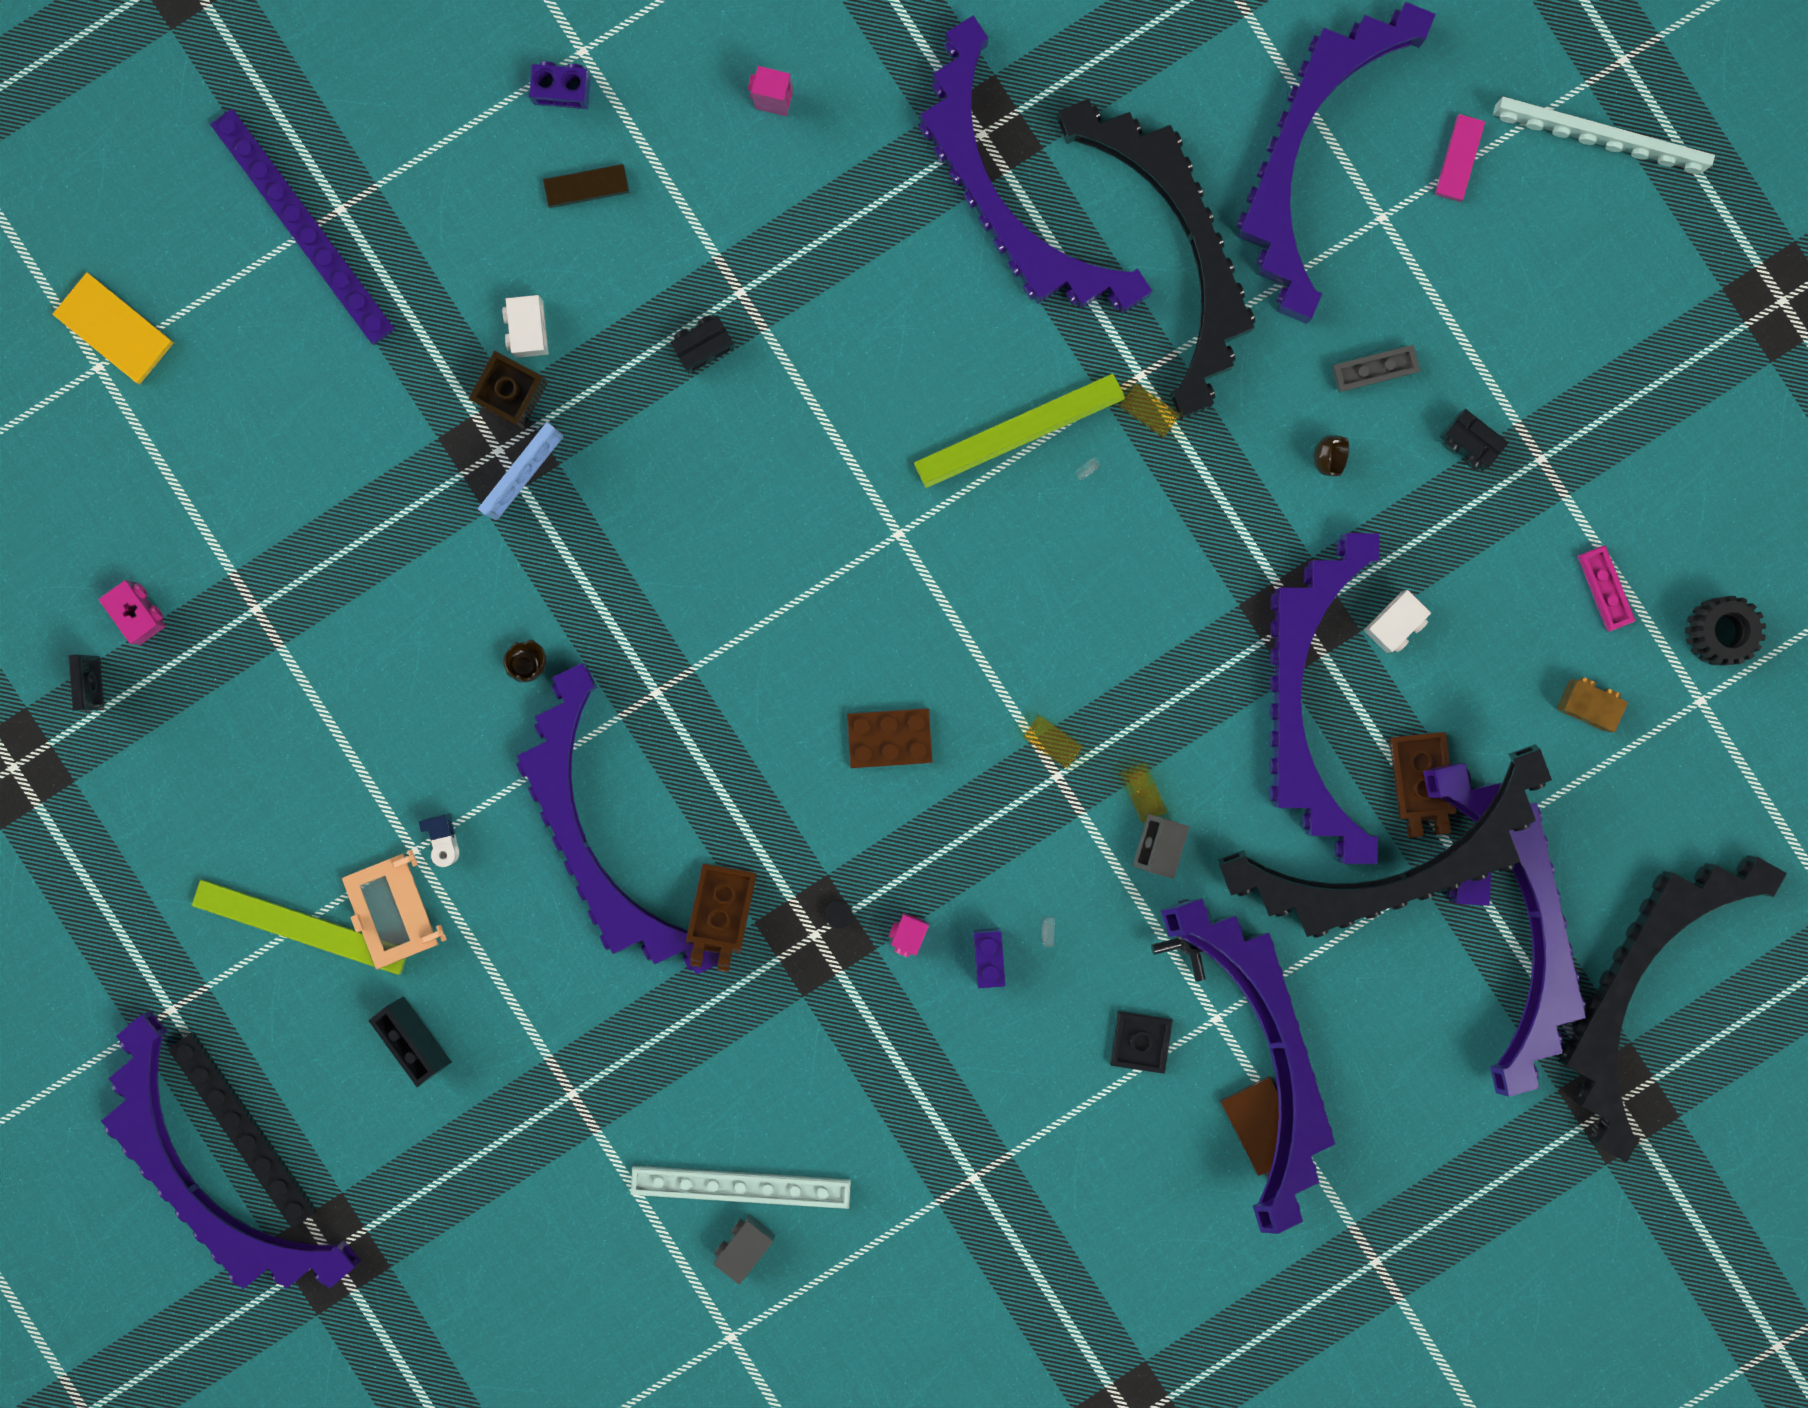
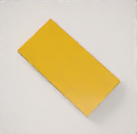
M87 272L52 314L138 384L143 382L174 344L170 338Z

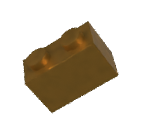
M1581 677L1580 680H1569L1556 710L1604 732H1615L1628 704L1627 701L1620 699L1621 694L1608 688L1605 691L1595 687L1596 682Z

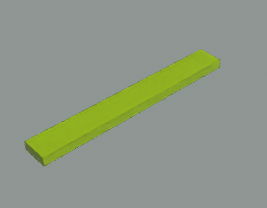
M1110 374L914 462L915 468L925 488H928L1125 399L1124 393L1115 376Z
M204 879L199 882L192 903L193 907L375 967L363 933L360 931L356 932L354 929ZM380 938L385 951L399 946V944ZM406 958L380 969L400 975Z

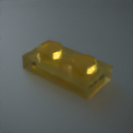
M1146 762L1120 772L1141 823L1146 822L1148 814L1160 816L1167 813Z

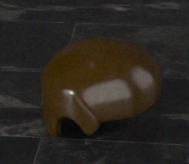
M1329 435L1317 444L1313 458L1314 465L1320 474L1331 477L1342 475L1349 454L1348 438Z
M534 640L516 642L505 653L503 665L507 675L517 682H531L544 672L546 655L543 647Z

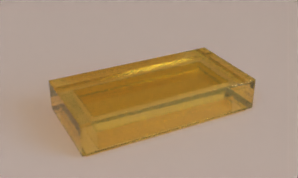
M1137 383L1119 406L1162 438L1166 436L1180 416V414Z
M1040 715L1036 717L1023 735V738L1066 769H1068L1083 748V746Z

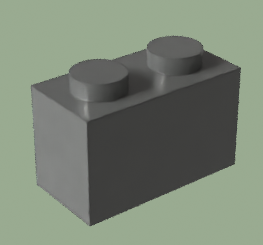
M1148 814L1133 867L1174 879L1190 826Z
M751 1215L745 1221L740 1218L731 1230V1233L734 1235L728 1243L723 1240L714 1252L717 1257L713 1265L739 1285L766 1252L775 1237L774 1233Z

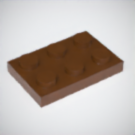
M929 708L847 714L851 768L933 763Z

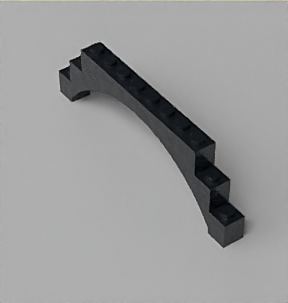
M1089 99L1058 111L1057 121L1067 144L1073 141L1096 148L1123 162L1154 187L1178 218L1189 240L1197 265L1201 291V316L1197 343L1188 371L1179 388L1173 390L1170 396L1180 420L1210 408L1214 404L1213 399L1216 397L1210 383L1206 384L1205 380L1232 369L1234 366L1233 361L1236 360L1231 346H1226L1225 343L1250 333L1254 329L1255 317L1251 308H1246L1243 287L1240 283H1236L1232 274L1235 272L1233 263L1229 257L1226 258L1224 255L1222 236L1219 232L1215 233L1212 225L1214 222L1213 214L1210 208H1205L1201 199L1203 197V190L1198 181L1194 182L1191 174L1193 172L1192 163L1189 157H1184L1180 147L1183 146L1180 134L1178 131L1174 132L1172 126L1168 125L1140 137V134H1142L1140 123L1137 118H1132L1130 112L1099 124L1101 121L1099 110L1096 105H1091Z
M1534 744L1509 753L1511 762L1504 780L1494 799L1479 820L1449 848L1419 866L1378 880L1357 883H1325L1300 879L1272 870L1248 858L1245 851L1242 850L1218 859L1231 896L1235 894L1244 896L1251 893L1254 887H1258L1269 916H1284L1290 913L1292 908H1296L1306 936L1313 935L1314 938L1326 935L1329 929L1338 926L1339 928L1349 927L1357 919L1363 917L1366 919L1375 918L1381 914V911L1388 908L1396 910L1405 907L1408 901L1417 898L1418 900L1431 898L1436 891L1442 889L1446 891L1454 890L1460 887L1462 882L1470 879L1472 881L1482 880L1488 876L1487 873L1496 870L1499 872L1510 870L1515 867V863L1521 861L1509 831L1525 830L1530 827V823L1536 821L1525 790H1539L1546 786V782L1552 781L1541 749Z
M1747 855L1746 858L1742 859L1736 868V876L1717 865L1705 863L1696 872L1694 884L1675 873L1663 871L1662 874L1658 875L1653 882V891L1650 897L1646 898L1640 905V915L1636 922L1631 923L1626 931L1627 938L1625 942L1614 952L1612 958L1614 961L1610 969L1602 974L1599 980L1600 987L1596 994H1592L1588 999L1585 1012L1586 1018L1576 1021L1573 1027L1574 1034L1570 1041L1566 1042L1561 1048L1562 1053L1559 1054L1561 1057L1558 1062L1587 1077L1576 1088L1574 1102L1602 1117L1600 1122H1596L1592 1127L1589 1141L1626 1163L1640 1138L1633 1135L1620 1093L1618 1074L1619 1042L1622 1024L1630 999L1640 978L1655 956L1686 926L1723 905L1758 895L1775 896L1787 873L1759 857Z

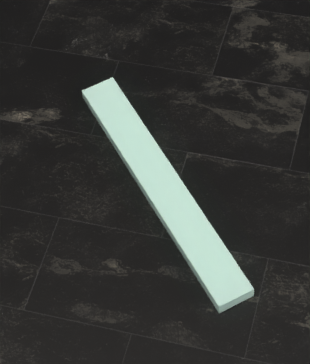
M633 1165L630 1195L849 1209L851 1179Z

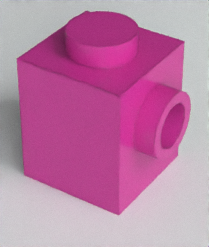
M903 913L899 923L894 921L888 937L893 938L891 945L895 947L894 951L905 957H910V954L917 956L929 927V922Z

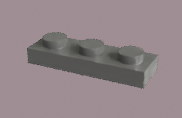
M1414 345L1332 366L1338 393L1420 372Z

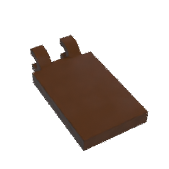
M1446 732L1389 738L1399 820L1408 819V838L1424 836L1421 821L1434 820L1435 835L1451 833L1448 814H1455L1456 807L1440 798H1429L1423 774L1425 770L1450 765Z
M709 864L702 865L686 937V944L693 945L690 966L701 968L704 951L720 954L718 971L729 973L732 952L741 953L757 873Z
M1269 1076L1220 1100L1256 1174L1260 1176L1266 1173L1267 1178L1269 1177L1274 1159L1279 1120L1278 1092Z

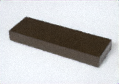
M624 164L543 179L549 208L630 193Z

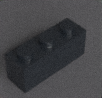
M404 996L387 1005L368 1020L416 1087L430 1080L452 1063Z

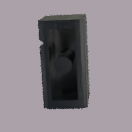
M708 315L697 322L698 327L691 331L687 328L683 329L673 336L675 340L670 343L688 374L736 348L718 315L715 317Z
M1466 408L1455 416L1440 436L1445 441L1443 446L1454 454L1459 452L1466 458L1465 463L1476 471L1488 469L1509 443Z

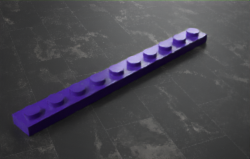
M231 108L210 124L371 344L375 345L393 332L395 327L238 114Z

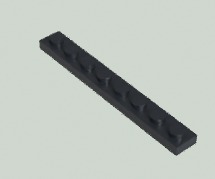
M192 1032L168 1048L175 1061L290 1227L293 1229L315 1214L317 1209L196 1034Z

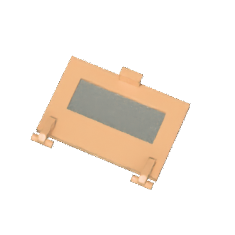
M413 850L407 851L409 855L407 857L401 854L342 878L355 915L350 918L355 931H362L376 969L439 945L437 941L439 937L442 942L447 940L441 925L436 926L437 932H434L408 863L410 862L413 867L418 865Z

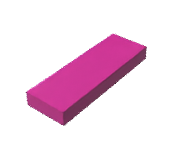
M1461 114L1457 116L1434 195L1458 202L1463 200L1485 121Z
M1606 545L1578 555L1577 557L1607 632L1635 622L1636 620Z

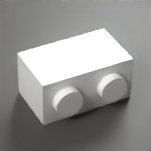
M534 295L506 298V307L502 308L504 323H508L509 334H505L507 350H511V353L516 358L549 355L544 303L541 297Z
M1408 590L1402 591L1363 631L1386 653H1391L1394 650L1398 653L1408 644L1409 641L1406 638L1413 631L1418 633L1427 625L1428 621L1426 618L1431 612Z

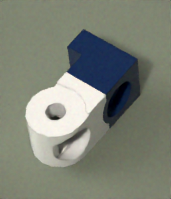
M451 814L419 821L421 832L429 831L433 847L431 852L433 863L439 867H447L455 863L459 858V847Z

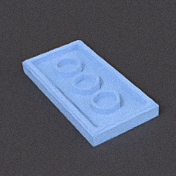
M546 422L479 506L478 510L484 515L498 520L563 438V434Z

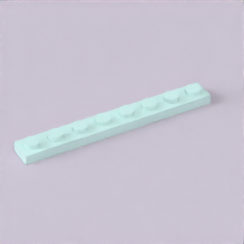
M1502 97L1495 104L1493 111L1494 116L1500 117V120L1506 123L1519 122L1526 124V127L1532 130L1545 129L1552 131V134L1557 137H1574L1586 145H1594L1596 143L1605 146V149L1608 151H1625L1632 153L1631 156L1634 158L1654 159L1662 166L1672 167L1675 165L1683 167L1684 171L1692 174H1699L1710 168L1715 158V155L1506 97Z

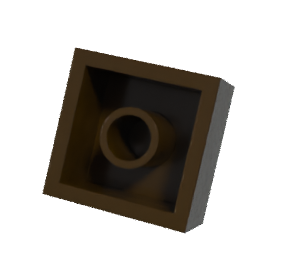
M494 350L469 400L509 423L524 429L548 381L542 375Z

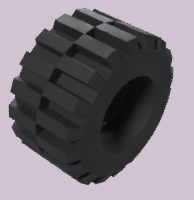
M1736 596L1711 598V600L1703 601L1701 603L1702 606H1697L1692 610L1695 615L1688 616L1687 622L1691 623L1690 627H1685V633L1690 635V638L1686 639L1687 645H1693L1691 652L1694 655L1700 654L1698 659L1703 662L1709 661L1710 665L1741 664L1745 660L1752 659L1755 656L1753 652H1758L1762 648L1759 642L1765 641L1766 635L1762 634V629H1766V623L1760 622L1763 615L1761 612L1754 611L1757 606L1753 603L1746 604L1747 599L1742 597L1736 598ZM1722 615L1728 617L1735 626V638L1728 647L1723 646L1715 635V625Z

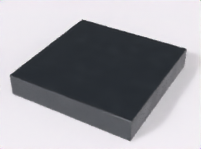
M68 655L73 711L104 710L100 656Z
M1118 1010L1110 1065L1165 1074L1173 1019Z

